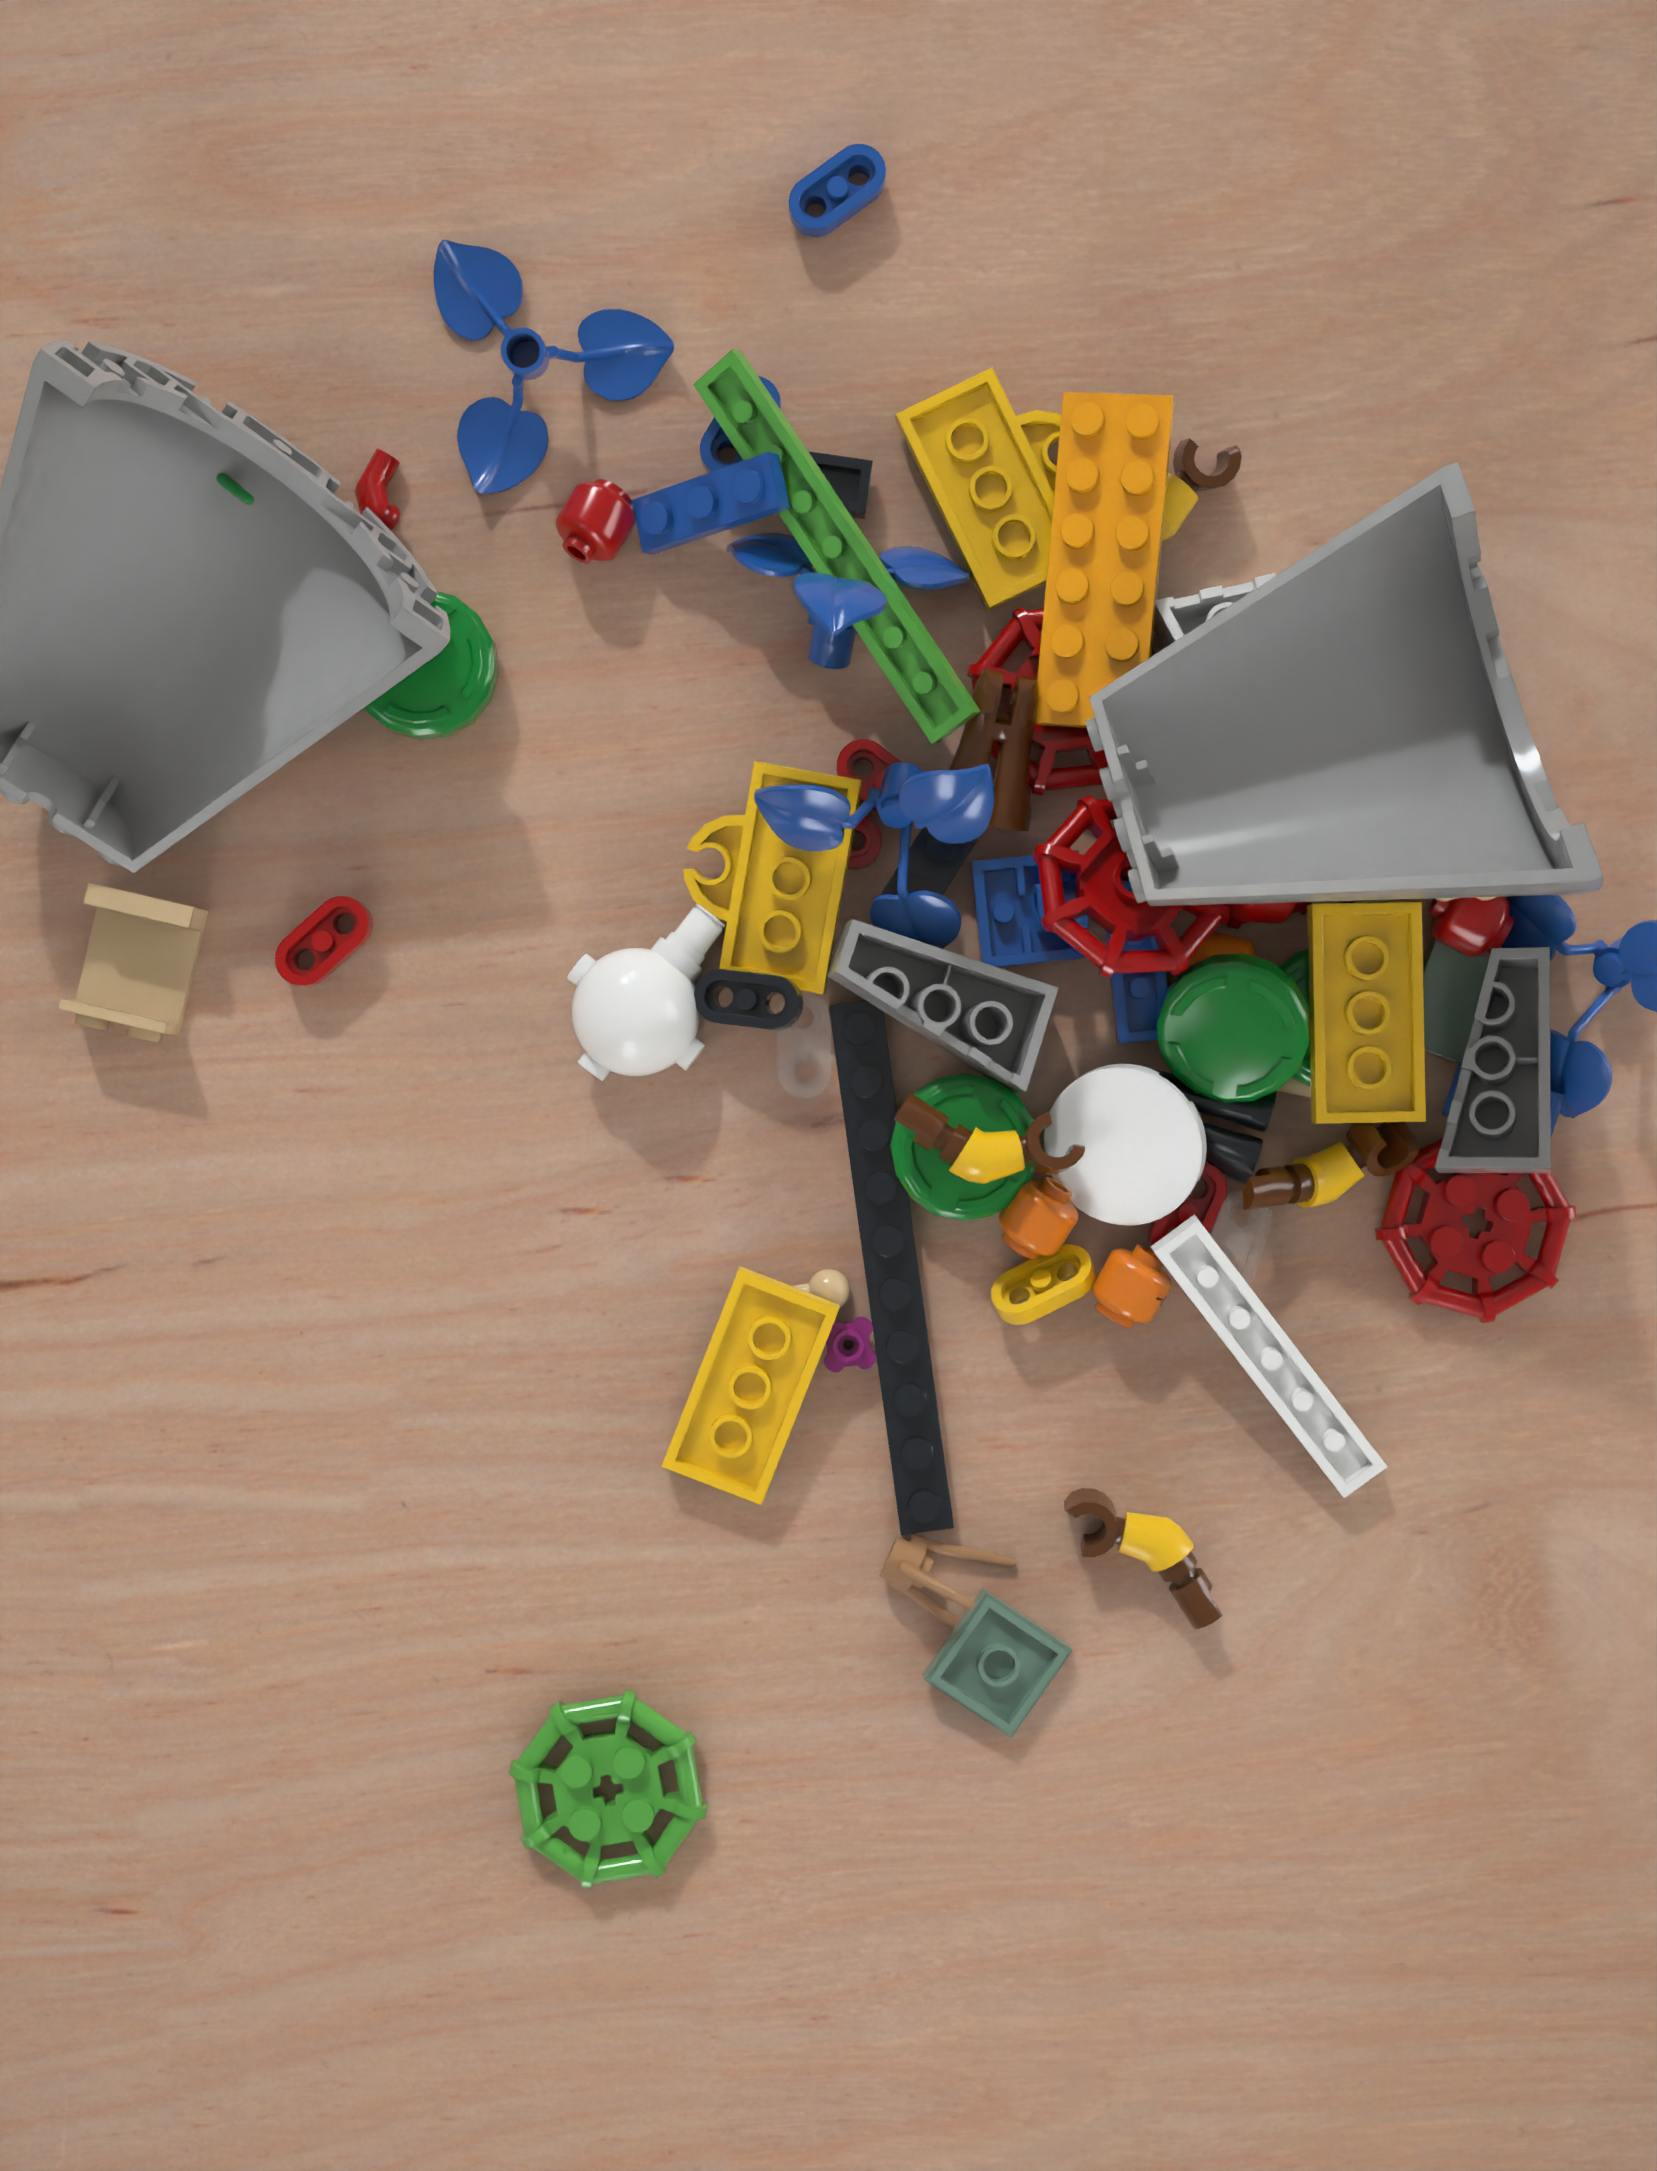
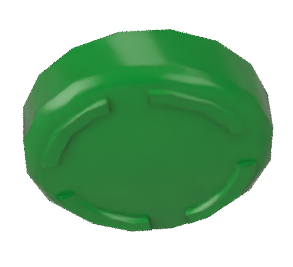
M437 591L438 595L430 605L433 608L437 605L447 613L450 625V641L442 652L364 707L366 712L393 733L418 740L450 737L473 724L491 702L499 676L496 644L480 616L456 596Z
M1245 953L1212 955L1189 966L1188 970L1183 972L1168 988L1157 1021L1159 1050L1172 1074L1195 1093L1221 1102L1254 1101L1281 1089L1299 1070L1310 1038L1308 1005L1296 982L1274 963Z
M967 1073L934 1079L913 1093L921 1100L950 1117L947 1123L954 1128L961 1124L972 1132L976 1127L983 1132L1015 1130L1018 1136H1023L1026 1128L1034 1121L1018 1095L991 1078ZM895 1121L890 1144L895 1174L911 1199L936 1216L960 1221L993 1216L1009 1206L1021 1186L1029 1183L1033 1177L1034 1169L1025 1163L1023 1171L986 1184L967 1181L949 1171L951 1165L938 1157L941 1152L940 1150L932 1146L928 1151L913 1141L916 1133Z

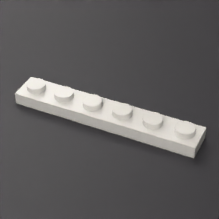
M1195 1214L1151 1246L1160 1261L1343 1498L1387 1468L1382 1458Z

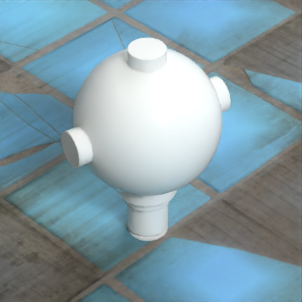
M696 903V907L692 908L675 932L671 931L666 939L660 937L651 949H621L607 954L597 961L586 953L567 976V979L577 986L572 1001V1023L577 1039L585 1050L577 1062L601 1081H604L610 1071L626 1076H646L661 1072L675 1063L686 1071L704 1049L705 1045L695 1038L699 1027L700 1013L696 1009L694 998L695 985L693 982L703 970L699 965L705 959L704 954L726 925Z

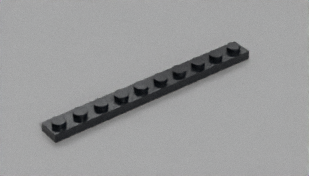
M868 1001L830 1005L829 1013L901 1535L951 1529L954 1528L909 1195L895 1174L890 1147L897 1107L884 1012Z

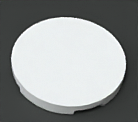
M1106 1065L1091 1070L1079 1077L1055 1101L1050 1110L1052 1124L1045 1128L1044 1150L1045 1153L1052 1157L1065 1156L1068 1148L1073 1144L1085 1146L1083 1156L1075 1165L1059 1174H1052V1177L1065 1185L1073 1193L1069 1200L1073 1205L1089 1216L1110 1224L1141 1225L1156 1221L1170 1214L1193 1191L1195 1185L1200 1180L1206 1161L1207 1144L1205 1129L1192 1101L1189 1102L1175 1085L1160 1076V1072L1140 1065Z

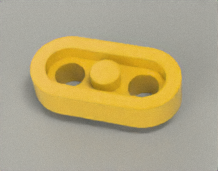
M1064 1244L1052 1256L1039 1255L1036 1260L1030 1259L1001 1274L992 1285L991 1300L1002 1320L1014 1325L1027 1324L1086 1295L1095 1283V1268L1086 1250L1077 1245ZM1076 1275L1065 1282L1063 1281L1067 1276ZM1021 1299H1028L1023 1303L1016 1304Z

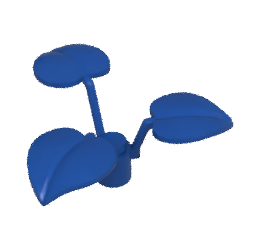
M442 240L438 246L433 273L434 290L437 305L444 321L452 331L470 341L484 339L496 326L504 335L501 344L502 359L514 374L512 379L513 401L511 406L497 397L482 398L471 404L459 421L457 431L459 452L469 472L473 487L480 494H492L511 489L532 475L542 463L548 448L547 425L538 414L520 410L523 404L525 380H533L544 374L550 359L574 363L585 362L584 378L589 388L606 400L618 402L634 399L646 391L674 351L673 341L657 324L639 314L610 308L590 314L579 325L578 339L584 352L563 350L556 346L547 347L535 331L529 328H516L512 330L503 320L517 312L523 299V281L520 273L506 256L490 248L464 245L449 240Z
M754 534L735 540L727 545V552L731 551L733 557L739 563L756 573L775 577H788L799 574L794 579L793 591L809 613L808 623L813 625L808 655L809 660L820 667L828 669H843L850 665L855 634H858L852 624L874 617L886 608L887 598L879 589L860 580H845L828 574L815 573L811 568L814 566L794 536L788 534ZM894 547L882 552L879 558L893 580L910 589H941L969 582L971 578L970 574L966 573L964 569L950 559L920 547Z
M894 763L885 770L880 790L875 788L869 789L867 799L850 816L851 805L849 800L837 791L815 785H779L755 791V803L772 831L788 845L805 851H825L838 847L844 838V828H855L869 811L876 806L882 822L893 828H901L897 878L898 895L884 894L874 898L870 910L872 925L944 949L956 939L961 927V916L956 905L951 900L932 891H916L909 894L907 883L911 827L913 822L914 826L918 829L927 827L934 838L950 844L969 842L982 835L991 820L995 798L992 773L988 764L964 770L923 772L919 767L910 763Z
M1559 895L1505 896L1510 903L1509 915L1514 917V923L1501 948L1550 947V961L1554 958L1556 950L1565 956L1594 954V976L1601 984L1606 986L1605 990L1570 1028L1567 1037L1558 1031L1550 1029V1091L1565 1095L1559 1114L1575 1118L1598 1106L1606 1098L1612 1085V1070L1605 1054L1591 1042L1578 1041L1582 1030L1611 997L1620 992L1621 987L1631 983L1632 993L1636 1001L1644 1008L1657 1012V920L1637 923L1623 937L1610 945H1607L1603 940H1598L1593 944L1570 945L1564 941L1568 940L1575 933L1577 922L1571 908Z

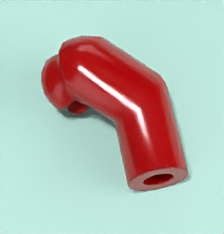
M376 449L356 484L355 495L360 514L368 507L391 531L399 521L400 511L396 506L389 503L386 487L400 462L388 453Z

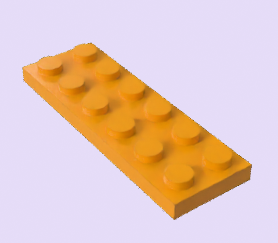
M1063 392L1037 678L1038 706L1035 719L1036 725L1087 728L1085 720L1095 717L1089 697L1151 657L1175 407L1173 395Z

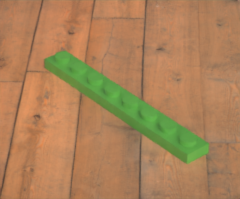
M730 350L693 384L743 461L766 452L779 454L790 509L781 511L778 514L816 571L836 578L860 580L869 583L886 596V608L880 614L852 625L930 743H940L981 712L742 351Z

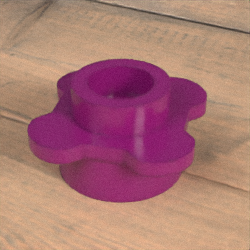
M859 1316L853 1322L845 1321L838 1323L836 1320L834 1321L826 1341L827 1355L824 1357V1365L829 1371L838 1373L844 1367L858 1366L866 1370L874 1365L876 1353L870 1347L869 1338L873 1331V1325L869 1319ZM848 1339L854 1343L853 1348L849 1350L843 1346L844 1341Z

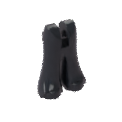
M1153 1069L1160 1072V1076L1175 1085L1189 1102L1192 1101L1198 1112L1216 1116L1261 1133L1266 1131L1273 1112L1277 1091L1254 1101L1221 1102L1195 1093L1172 1073ZM1203 1122L1207 1144L1206 1162L1218 1168L1227 1177L1245 1185L1256 1167L1263 1139Z

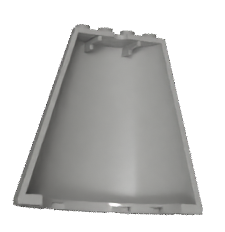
M68 340L49 343L41 348L33 360L0 489V793L8 800L17 804H26L29 800L40 804L49 812L47 820L56 830L66 835L76 836L95 848L99 856L108 863L123 866L135 873L442 652L450 641V625L447 613L437 605L435 608L430 605L438 593L423 569L399 539L368 507L360 514L353 509L354 504L349 500L345 503L340 500L334 493L339 488L341 482L287 439L230 401L222 412L210 405L212 401L206 396L201 399L192 392L197 385L195 381L160 364L127 351L94 342H88L82 353H78L79 348ZM219 473H225L254 497L253 504L247 505L232 495L217 482L216 476Z
M1458 462L1442 467L1089 697L1095 717L1085 720L1095 752L1105 751L1109 767L1100 769L1099 772L1109 802L1112 801L1117 815V819L1113 820L1121 848L1123 852L1127 853L1132 870L1128 871V876L1137 903L1147 901L1150 906L1574 895L1600 890L1604 876L1585 822L1571 826L1562 809H1558L1520 703L1499 639V628L1485 576L1482 575L1477 562L1481 561V549L1476 514Z

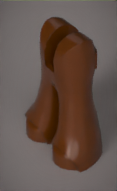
M983 669L972 694V699L981 712L965 723L958 749L949 770H964L989 764L993 743L995 740H998V759L993 780L994 807L988 825L1007 830L1029 831L1031 823L1029 763L1038 706V679L1018 675L1009 699L1008 714L997 712L999 703H1001L1003 672Z

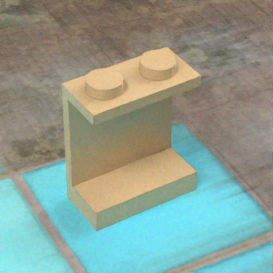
M88 882L83 904L96 906L97 908L75 1000L60 999L58 1009L77 1013L75 1024L91 1028L108 1030L109 1021L128 1025L127 1036L160 1043L162 1034L180 1035L208 911Z

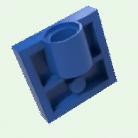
M1033 855L979 860L970 863L980 962L995 967H1007L1085 958L1054 931L1046 932L1041 923L1044 917L1039 869L1038 864L1033 860ZM1061 870L1065 903L1076 898V873ZM1083 914L1075 921L1087 930L1088 916Z

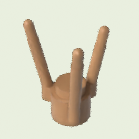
M915 1533L912 1534L909 1542L897 1536L879 1576L889 1580L890 1587L906 1594L954 1630L960 1621L919 1589L924 1586L969 1610L974 1608L975 1602L954 1588L928 1575L934 1560L925 1556L926 1552L1009 1568L1016 1566V1560L1013 1557L932 1541Z

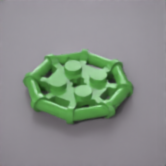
M625 1690L623 1695L564 1704L562 1701L557 1702L550 1707L551 1714L520 1758L511 1762L509 1775L515 1780L524 1833L520 1838L526 1849L534 1848L581 1882L580 1887L591 1889L593 1884L652 1875L658 1878L666 1873V1864L698 1819H704L706 1815L707 1804L702 1801L693 1744L696 1742L694 1735L690 1730L684 1732L636 1698V1692ZM617 1718L616 1729L585 1735L580 1725ZM631 1721L658 1739L662 1744L655 1750L648 1746L644 1748L634 1741L635 1737L628 1733ZM561 1735H564L572 1744L564 1760L560 1762L558 1767L543 1762ZM674 1759L679 1792H666L664 1790L660 1765ZM611 1775L613 1783H622L624 1791L616 1793L615 1800H605V1797L598 1795L594 1789L600 1786L602 1776ZM537 1783L553 1785L557 1811L544 1818ZM660 1809L674 1813L675 1816L656 1843H654V1840L646 1830L652 1825L655 1816ZM564 1825L570 1830L574 1838L589 1843L586 1856L584 1857L553 1834ZM633 1841L639 1853L600 1860L602 1846Z

